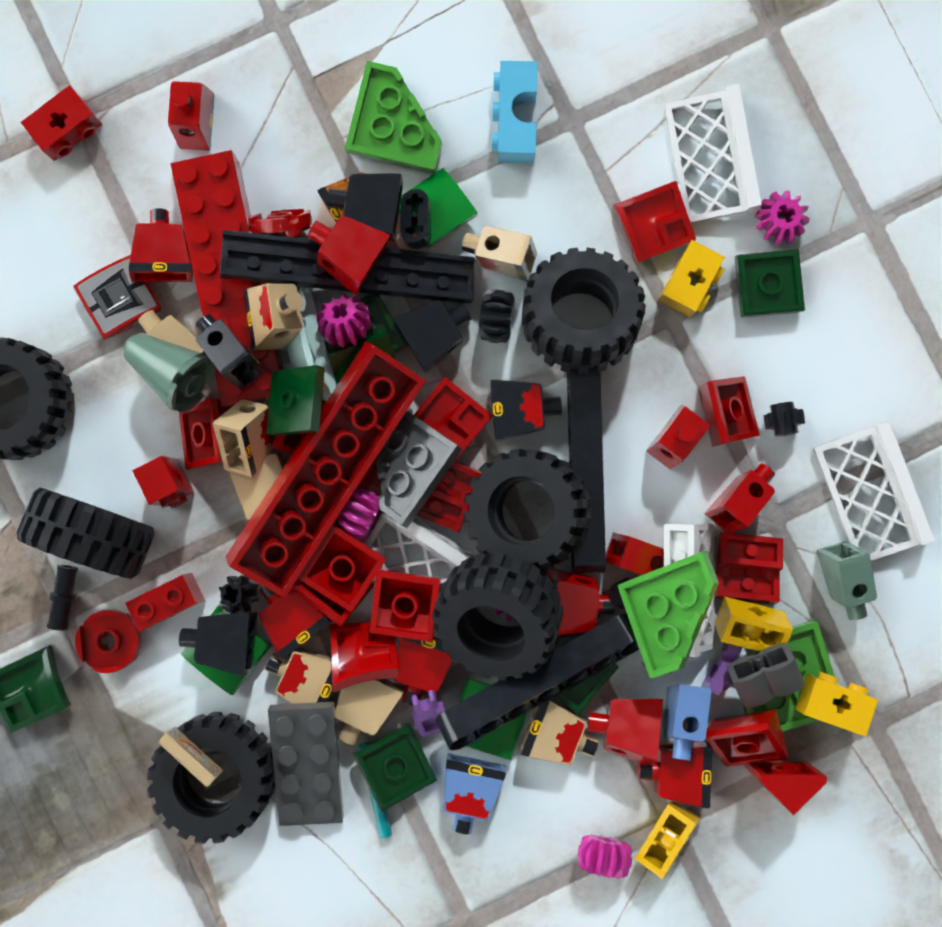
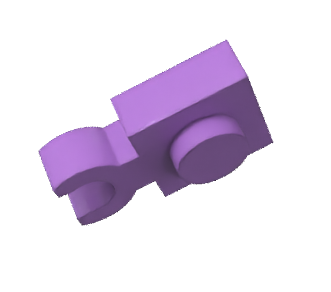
M724 643L719 657L715 658L702 686L712 689V692L719 696L722 690L726 691L732 683L727 666L738 658L743 647Z
M433 690L428 691L429 698L426 700H419L417 695H412L413 719L420 737L440 732L436 718L445 711L443 701L437 702L436 694Z

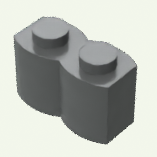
M786 643L770 646L758 655L739 658L727 666L744 708L763 705L775 696L790 695L805 686L797 662L789 645Z

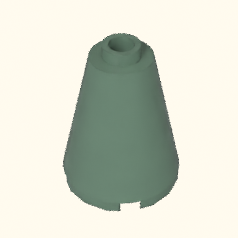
M144 333L129 337L124 344L125 360L162 401L174 411L185 413L195 407L205 396L201 393L205 384L211 386L214 380L216 366L205 354Z

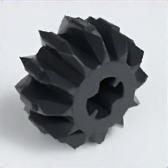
M495 289V291L487 290L483 294L478 332L482 340H487L491 343H506L510 339L515 298L511 292Z

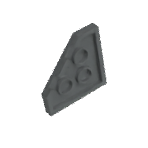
M406 411L376 457L377 479L381 481L382 495L379 496V508L401 526L408 528L458 457L462 448Z

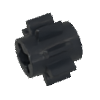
M794 402L770 405L771 413L763 415L765 429L774 430L775 437L799 433L798 426L805 424L803 409L795 408Z
M244 575L239 577L228 576V584L219 587L221 591L220 604L229 606V613H238L239 611L242 613L250 612V604L259 601L257 597L259 585L249 582V578Z

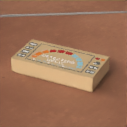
M176 727L166 732L158 741L168 753L205 787H208L223 771Z

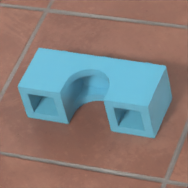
M500 61V72H494L493 91L499 92V102H493V122L499 123L498 133L492 132V152H498V162L534 163L536 154V122L518 120L514 116L513 110L520 104L536 102L538 61Z

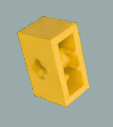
M691 240L683 251L658 301L688 317H691L696 311L702 312L710 299V295L706 294L711 283L714 285L718 283L725 270L721 267L725 257ZM692 275L697 277V284L695 286L690 284V277Z
M725 596L715 620V626L721 642L760 652L773 645L788 644L793 631L785 611Z
M819 672L818 677L807 673L804 681L805 686L801 690L795 710L811 718L866 737L878 703V699L867 695L869 689L851 682L848 688L837 684L839 678L823 672ZM834 698L842 699L840 705L832 704Z
M670 802L635 860L663 879L672 868L702 818L679 802Z

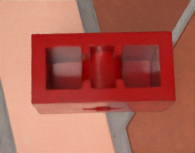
M71 85L67 86L20 122L40 149L53 161L67 156L76 144L83 139L92 137L96 133L97 128L103 125Z
M159 456L132 470L149 505L175 508L187 502L186 496L194 493L179 459Z
M188 573L126 602L125 605L138 632L204 602L205 599L193 573Z

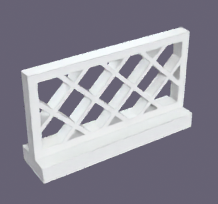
M730 85L724 91L665 104L679 190L690 223L694 224L742 213L748 215L760 210L762 204L740 85ZM721 101L722 113L716 121L702 113L708 103ZM686 109L694 115L684 128L674 121L672 111ZM697 118L712 126L704 139L689 131ZM723 118L725 122V127L720 124ZM715 129L727 135L728 142L722 151L707 142ZM676 130H678L679 132H681V134H680V136L678 137V139H677V135H676ZM685 135L699 144L691 157L679 151L678 145ZM703 147L717 155L709 169L695 161ZM728 148L730 149L731 157L725 154ZM721 158L733 166V173L727 181L712 172ZM681 159L687 162L683 168ZM690 165L705 174L696 187L684 179V174ZM708 177L723 185L714 199L700 191ZM734 177H735L736 187L731 184V181L734 179ZM686 188L692 191V194L689 196V198L687 195ZM728 188L738 195L740 206L727 208L717 201ZM696 195L710 203L705 213L691 216L689 204ZM714 206L720 209L716 211H711Z
M890 422L872 426L866 430L813 448L848 542L859 547L858 543L863 533L879 540L874 552L870 553L871 561L920 544L925 545L935 541ZM870 435L874 445L870 457L867 458L853 452L858 439ZM851 442L848 449L841 446L843 444ZM836 448L846 453L839 469L827 464L823 454L824 451ZM876 454L879 458L880 463L874 461ZM850 455L867 462L859 478L843 471ZM871 464L882 468L885 478L880 487L864 481ZM830 470L836 472L834 479L832 478ZM841 475L857 481L850 498L839 494L836 489V484ZM862 484L878 491L871 507L854 501ZM887 484H889L891 492L885 490ZM883 493L893 497L896 507L891 517L875 510ZM841 499L848 501L845 508L843 507ZM852 504L868 510L861 527L849 523L847 514ZM873 513L889 520L881 537L865 530ZM899 513L903 522L896 519ZM897 523L905 527L910 540L896 544L886 538L893 524ZM852 528L858 530L856 538L854 536ZM884 543L892 545L890 547L882 549Z
M384 512L382 518L365 542V545L374 551L379 550V553L384 557V549L400 546L404 563L387 566V561H385L380 570L390 571L405 568L406 573L411 574V566L426 564L429 577H434L432 562L444 561L449 565L451 572L462 561L471 557L476 558V555L417 516L409 527L405 528ZM386 523L397 530L399 542L383 545L380 532ZM403 535H405L411 540L404 541ZM376 539L378 546L371 547ZM417 543L423 547L425 559L409 562L405 545ZM429 552L436 557L430 558ZM448 577L441 578V583L446 582Z
M664 524V566L707 551L715 571L714 524ZM715 594L689 657H698L700 652L715 649Z

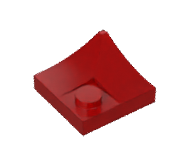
M676 181L613 205L636 263L687 244L691 240H696Z
M446 377L441 380L414 414L418 419L462 448L453 464L493 417L491 413Z
M370 622L344 623L341 627L337 624H330L333 692L362 682L398 677L395 637L369 633Z

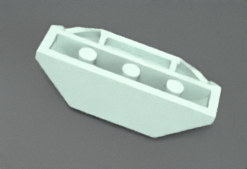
M301 287L298 293L303 298V306L300 308L303 324L302 330L282 350H288L291 362L286 363L287 369L312 365L325 367L322 399L327 401L338 383L327 356V351H330L327 340L318 331L316 313L319 310L314 291L310 287Z

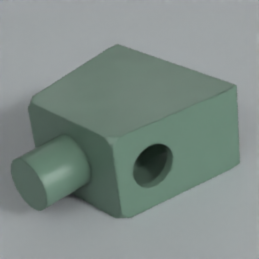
M846 541L817 549V555L831 599L846 608L849 620H860L867 617L865 603L877 599L870 553Z

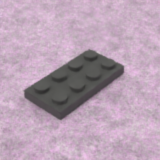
M334 702L270 705L268 718L279 825L343 823L344 811Z

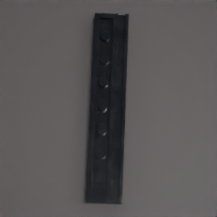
M223 230L220 263L221 279L271 284H295L300 287L349 291L318 265L316 260L321 245L311 239ZM385 248L358 292L471 304L474 300L475 257Z

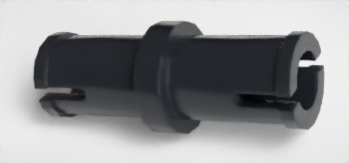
M57 565L54 592H50L49 600L52 601L49 621L47 623V628L68 630L71 603H75L76 598L73 591L78 567Z

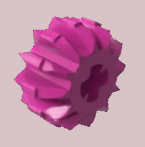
M789 190L785 191L781 196L776 191L769 196V199L761 201V210L755 213V218L761 220L756 225V230L765 229L766 231L763 240L774 236L775 245H779L783 239L789 244L795 240V236L800 237L804 234L805 229L803 226L809 223L810 218L803 215L809 206H800L798 204L801 200V195L791 199ZM777 215H779L780 217H784V216H785V217H786V220H785V219H779Z
M344 293L340 299L332 297L329 304H321L322 311L316 313L318 331L331 346L338 344L344 349L347 343L351 342L356 346L358 338H366V331L371 329L370 313L368 307L356 295L349 298Z
M360 487L355 489L342 509L336 526L360 542H364L375 528L382 512L379 508V496L368 489L365 490Z
M593 834L582 837L577 854L578 864L582 870L598 876L617 879L628 876L633 859L631 857L632 849L628 843L613 839L612 837Z

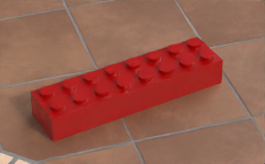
M229 150L170 163L202 316L211 314L216 321L222 319L236 332L267 370L242 391L226 379L216 368L215 378L221 407L229 410L240 400L257 403L269 401L272 371L284 370L280 349L252 350L243 293L245 289L265 283L220 278L223 230L252 233L249 229L248 217L251 214L240 162L233 151Z
M365 342L321 409L319 432L306 433L225 556L228 566L285 598L426 380L375 345Z

